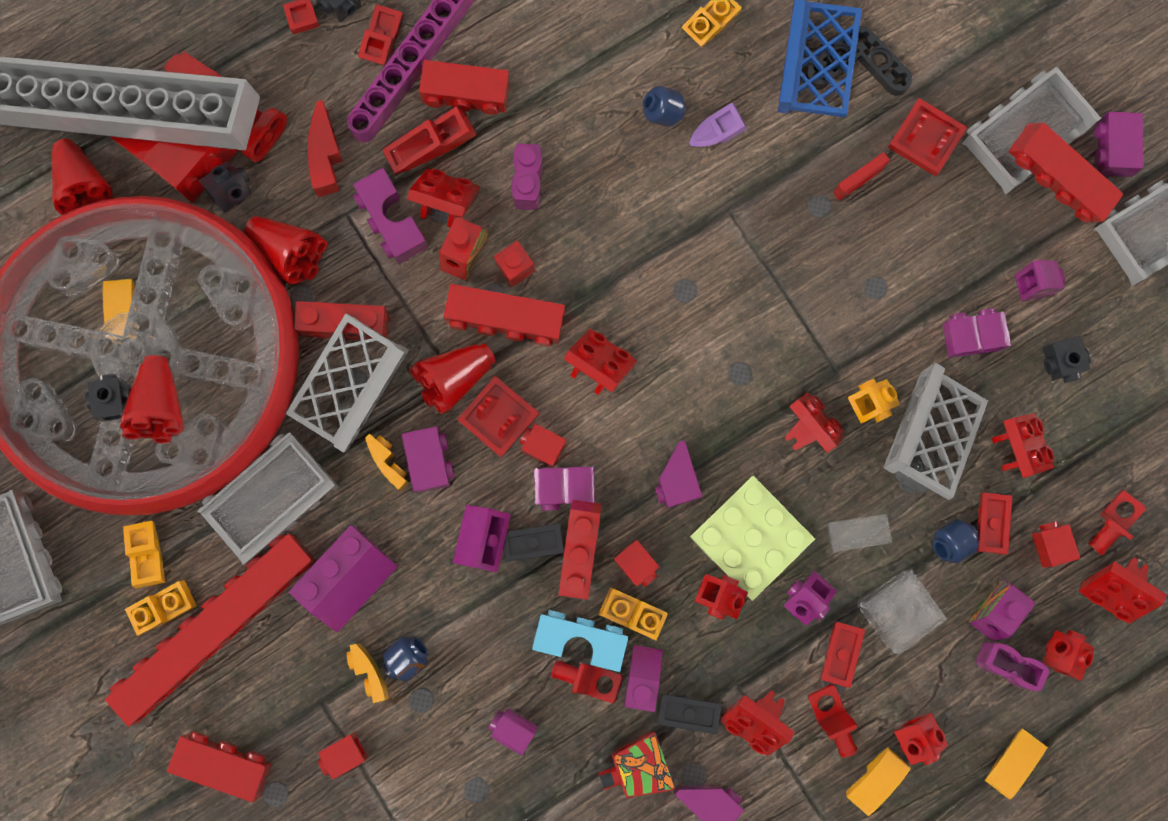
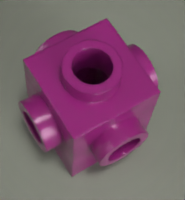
M814 571L803 582L798 579L788 589L787 593L790 597L784 604V607L807 626L814 618L819 621L830 610L828 605L837 590Z

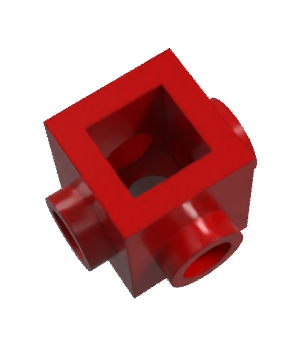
M705 574L694 602L709 608L707 614L724 621L725 616H729L737 620L748 592L737 587L739 581L731 577L722 575L721 579Z
M1055 630L1053 637L1047 642L1046 655L1042 663L1055 672L1082 681L1086 669L1092 664L1094 647L1085 642L1086 637L1080 633L1068 630L1067 634Z
M932 712L909 719L894 731L900 747L911 765L923 762L924 765L932 764L941 758L940 753L949 746L945 734L939 728Z

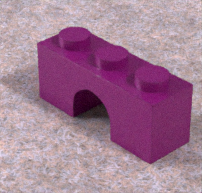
M384 168L353 184L357 191L353 198L361 211L367 209L371 218L367 219V222L375 235L381 233L385 242L381 246L389 259L395 257L397 263L400 264L428 248L423 235L411 216L401 222H392L386 218L388 208L400 201V197Z

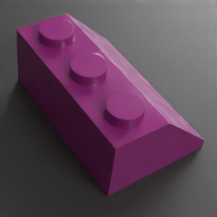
M350 525L288 593L307 611L338 633L399 566L357 527Z

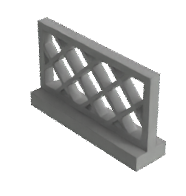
M346 313L286 414L335 444L334 447L344 453L352 446L409 350L400 344L397 345ZM348 323L358 328L361 341L346 344L343 331ZM365 333L372 338L366 340ZM340 339L341 346L334 347ZM379 341L388 348L382 358L371 360L367 343ZM362 344L366 361L351 364L347 347ZM342 349L346 366L331 369L328 356L331 351ZM379 362L374 370L372 363ZM325 364L326 370L319 372L322 366ZM367 365L370 378L366 383L356 385L352 368ZM347 369L351 386L336 389L332 372ZM327 374L331 391L316 394L313 381L316 376ZM364 387L361 393L358 394L357 388ZM310 389L311 395L305 396L307 391ZM352 390L355 403L350 408L341 409L337 393ZM332 394L336 411L321 414L317 397ZM312 399L316 415L305 417L298 413L296 410L301 401ZM348 412L345 419H343L342 413ZM337 414L340 427L334 435L325 429L322 418ZM317 419L318 424L314 423L311 420Z
M934 363L922 371L918 377L883 468L893 474L900 471L950 500L955 495L988 400L944 375L945 368ZM941 384L949 388L952 399L943 400L939 390ZM967 399L977 405L974 414L968 415L962 400ZM955 403L960 418L951 420L946 405ZM938 407L944 422L935 425L930 412L933 408ZM963 422L967 432L965 438L959 439L953 424ZM946 426L952 442L942 444L937 429ZM929 431L935 446L925 449L921 436L922 433ZM954 446L958 456L957 462L950 463L944 448ZM937 450L943 466L933 469L927 453ZM920 455L926 471L919 472L910 467L913 457ZM945 470L949 480L947 488L939 484L936 472Z

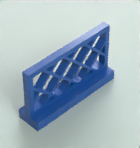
M794 0L778 113L789 114V110L846 118L862 8ZM810 11L821 12L827 20L816 27L809 19ZM842 15L854 17L853 25L845 31L836 21ZM831 24L839 35L828 42L820 31ZM815 35L823 46L812 53L805 45V42ZM841 39H844L849 45L850 51L840 57L832 46ZM828 50L836 61L824 68L816 57ZM811 61L819 70V73L808 80L801 69ZM840 65L846 73V78L836 83L828 72ZM821 77H824L832 88L820 95L812 84ZM800 79H801L802 82L804 83V84H802L801 86H799ZM843 85H845L844 92L841 89ZM806 88L816 98L809 104L797 102L798 94ZM836 91L843 100L842 108L830 107L824 99Z

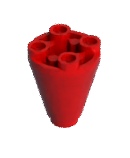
M61 139L53 144L51 152L52 200L54 208L59 214L63 215L76 208L113 198L111 186L78 144L71 139ZM80 213V217L78 219H67V221L77 222L83 218V213Z
M255 216L247 222L244 230L245 235L257 245L276 273L285 282L297 284L305 279L312 280L316 277L319 271L318 263L322 253L327 248V241L318 233L266 217Z
M485 343L481 345L474 344L421 359L415 362V365L410 367L409 370L417 383L420 382L424 389L421 392V396L429 407L434 405L437 411L443 414L450 411L491 369V365L495 363V357Z
M150 355L143 358V363L139 366L121 416L120 428L122 429L123 438L131 440L152 438L155 443L167 444L172 442L173 436L183 432L184 419L172 369L168 365L167 358L158 355Z

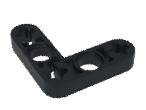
M859 26L858 38L864 37L866 41L865 43L857 44L855 62L859 60L891 95L900 96L904 94L912 83L910 71L870 28ZM841 39L832 46L836 52L840 51L846 54L850 51V47L844 39ZM874 46L875 48H873V49L870 51V53H869L868 55H866L865 53H866L867 49L870 50L871 47ZM828 50L817 59L824 68L826 65L829 66L834 62ZM874 55L884 56L887 61L886 66H875L872 62V57ZM813 63L806 72L808 80L814 76L815 71L819 73V70ZM838 65L828 73L835 80L845 71ZM892 66L894 68L892 72H889L888 75L885 76L884 74ZM823 77V79H818L812 85L816 90L827 87L829 83ZM901 77L904 80L902 85L893 84L895 78L899 79Z

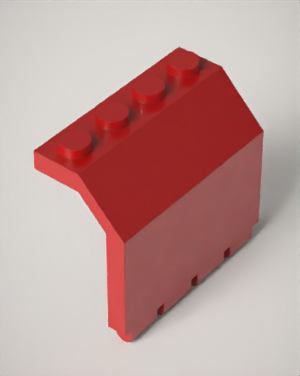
M184 51L181 55L175 53L163 67L166 72L222 77ZM257 108V111H256V115H255V118H254V122H253L252 128H253L254 125L257 123V121L259 120L260 115L262 114V113L258 110V108ZM109 136L117 144L155 171L191 203L204 191L199 180L208 175L214 167L222 165L226 161L229 162L238 151V149Z

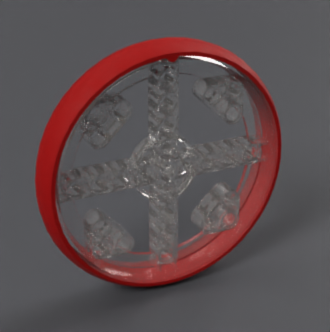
M149 196L119 197L76 208L52 220L27 238L11 254L0 269V450L27 479L47 493L69 504L105 514L130 516L171 511L198 502L221 490L246 470L264 452L281 426L293 397L299 365L298 332L294 330L295 314L281 277L276 273L257 245L240 229L203 208L182 201ZM171 237L169 245L160 247L161 241L164 238ZM129 239H147L129 312L112 317L99 331L28 317L34 302L48 282L54 289L67 296L78 295L117 270L120 263L119 256L106 244ZM183 246L204 255L217 265L204 267L198 275V281L221 319L237 331L247 329L253 322L256 341L255 363L181 348L178 335L165 320V315ZM78 247L77 254L69 258L71 250ZM103 253H107L105 261L98 264V257ZM163 264V271L159 275L154 276L155 267ZM67 275H71L70 282L62 286L63 279ZM215 276H221L220 283L215 287H210L211 279ZM249 281L248 290L238 293L239 285L242 282ZM152 292H156L155 301L147 304V296ZM237 309H242V317L237 321H231L232 313ZM145 320H149L148 329L140 332V324ZM27 325V332L20 337V329ZM55 330V339L48 343L49 333ZM84 336L85 342L83 346L77 349V339ZM113 342V350L105 355V346ZM20 345L91 359L98 376L115 374L125 381L131 376L136 378L144 357L150 355L164 356L170 353L171 360L168 365L172 369L174 378L194 380L247 391L248 393L239 412L227 428L220 419L210 414H201L184 424L183 432L173 436L172 442L167 444L157 443L155 450L157 458L172 466L147 472L129 473L126 470L134 440L122 437L121 419L100 423L90 465L72 457L53 442L70 441L76 434V424L50 384L35 378H28L21 383L19 349ZM139 350H140V351H141L140 357L135 356V358H134V357H133L134 352H135V351H136V352H139ZM199 359V368L195 372H190V363L193 360ZM223 365H228V374L223 378H218V369ZM251 371H257L256 381L252 384H247V374ZM40 387L41 394L34 400L33 392L36 388ZM32 415L33 424L31 427L26 428L25 421ZM61 421L62 430L55 435L54 426L57 422ZM208 422H214L215 429L213 433L205 436L203 432L204 426ZM115 433H119L120 442L112 447L111 438ZM176 444L178 446V454L175 458L170 459L168 450L172 445ZM206 450L208 454L206 462L198 465L196 461L198 453ZM111 461L113 470L109 475L105 476L103 472L104 466L107 462Z

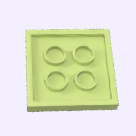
M754 476L746 481L690 536L728 577L739 581L737 587L747 591V597L751 601L815 540Z

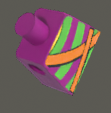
M1001 579L968 623L991 641L1009 638L1033 609L1035 602L1014 585Z

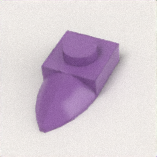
M730 103L705 119L693 133L689 144L696 147L710 146L719 142L724 144L748 128L736 106Z

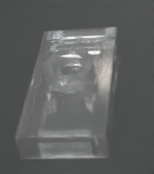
M887 514L827 523L832 552L892 543Z

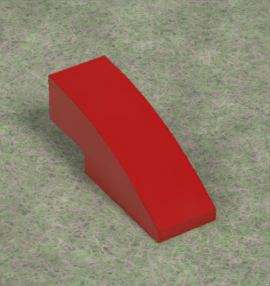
M323 100L316 103L308 135L309 173L313 190L319 198L340 191L333 165L343 162L330 116Z
M455 107L435 121H425L382 150L394 174L397 175L453 150L477 136L465 111Z

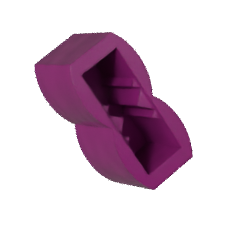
M518 143L513 154L515 174L511 184L514 206L516 209L536 210L541 200V149L538 144Z
M995 308L978 311V316L968 317L967 313L950 315V320L942 324L948 357L954 358L995 352L1010 347L1011 341L1005 312L996 313Z
M593 467L534 469L535 505H542V511L560 510L559 505L571 504L572 499L595 503Z
M984 642L975 661L984 671L1003 676L1010 684L1016 687L1033 691H1042L1050 673L1049 669L1040 661L1022 657L1014 648L999 643Z
M509 708L505 712L498 710L488 727L489 730L493 731L490 738L520 756L524 754L538 728L537 725Z

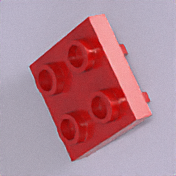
M918 98L887 148L936 177L968 127Z
M426 169L409 189L407 200L422 204L420 218L425 220L427 215L430 214L431 208L449 213L447 227L451 228L455 218L458 216L463 218L476 200L480 186L473 184L472 181L466 178H454L445 175L439 169Z
M589 329L568 350L564 357V360L574 366L570 374L572 378L575 379L582 371L599 383L594 391L598 396L604 388L613 392L637 362L626 350L618 348L609 342L603 334Z
M494 376L459 416L457 421L499 457L503 458L540 413L498 377Z
M806 393L789 406L800 419L785 436L787 441L792 438L797 439V442L793 445L794 450H798L817 440L828 453L845 438L842 434L844 430L835 418L830 419L823 411L825 406L816 395L811 396L809 393Z
M1035 413L1003 421L1007 433L991 438L993 444L1009 439L1017 461L1002 465V471L1019 467L1022 477L1025 478L1054 468L1053 451L1046 445L1043 437L1045 432L1043 423L1036 417Z
M1137 558L1131 559L1125 568L1115 561L1083 581L1078 590L1079 593L1087 597L1092 603L1100 605L1114 614L1117 619L1128 624L1163 605L1167 594L1147 582L1149 567L1144 564L1138 568Z
M774 691L768 692L763 699H759L756 703L744 695L727 708L719 720L725 725L728 732L742 737L750 743V747L755 752L765 754L766 756L789 743L795 731L779 720L785 700L780 698L775 703L773 701Z

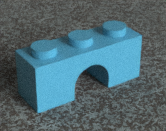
M548 610L547 615L541 614L532 650L561 657L564 645L568 640L574 637H583L591 643L593 648L590 665L620 672L629 637L623 635V628L607 624L605 630L595 628V621L577 617L576 622L565 620L566 614Z

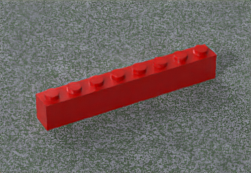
M281 534L275 538L269 545L271 549L263 557L259 554L247 564L248 570L241 577L235 575L224 585L226 590L220 596L214 595L201 606L203 611L196 617L192 615L183 621L178 627L181 630L173 638L168 636L156 646L158 652L150 659L148 657L143 658L133 667L135 672L127 680L124 677L110 688L112 693L104 700L128 727L141 722L317 562L294 535L287 534L284 536Z

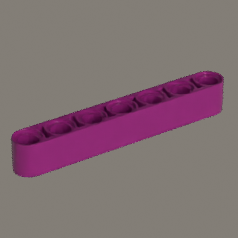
M474 0L432 1L349 114L347 124L357 141L367 143L375 138L422 74L424 60L431 61L471 7ZM443 11L450 12L448 17H438V14ZM424 34H434V37L429 40L422 39ZM408 56H418L414 62L405 61ZM399 77L402 79L396 85L389 84L392 78ZM376 100H385L384 105L381 107L372 106ZM360 122L369 123L363 130L356 129Z

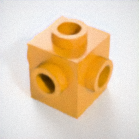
M871 379L858 386L859 392L848 397L860 423L873 418L878 423L892 416L891 409L900 405L897 399V392L890 385L888 379L876 383L875 379Z

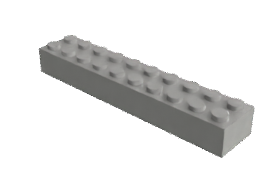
M0 57V125L246 150L260 96L246 79Z

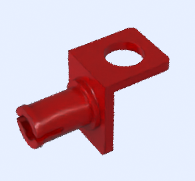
M1122 490L1100 514L1105 519V525L1088 544L1098 553L1104 555L1120 536H1126L1132 540L1134 536L1128 529L1143 514L1146 507L1125 490ZM1124 501L1130 502L1134 507L1133 514L1127 518L1120 517L1116 512L1118 504Z
M557 660L554 663L551 672L552 678L573 684V693L589 695L609 703L616 702L623 679L621 674L586 663H581L580 667H576L561 660ZM603 676H608L613 682V688L607 694H602L597 688V682Z
M830 684L809 694L807 698L818 725L830 740L834 739L839 755L841 757L854 755L858 748L853 741L850 731L858 727L856 722L845 711L835 685ZM825 695L832 696L834 700L833 706L825 711L819 709L818 701Z

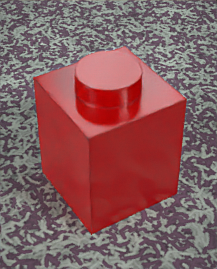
M518 240L493 256L495 265L511 288L535 272L534 263Z
M534 424L532 430L529 428L525 430L519 443L523 445L522 453L554 468L567 441L555 433Z
M1057 521L1040 525L1041 531L1032 533L1042 568L1054 567L1081 559L1069 524L1059 526Z
M637 540L613 559L635 587L640 583L646 587L658 577L655 573L659 568L658 564Z
M355 732L318 752L320 759H318L319 767L325 776L330 775L332 780L369 758Z

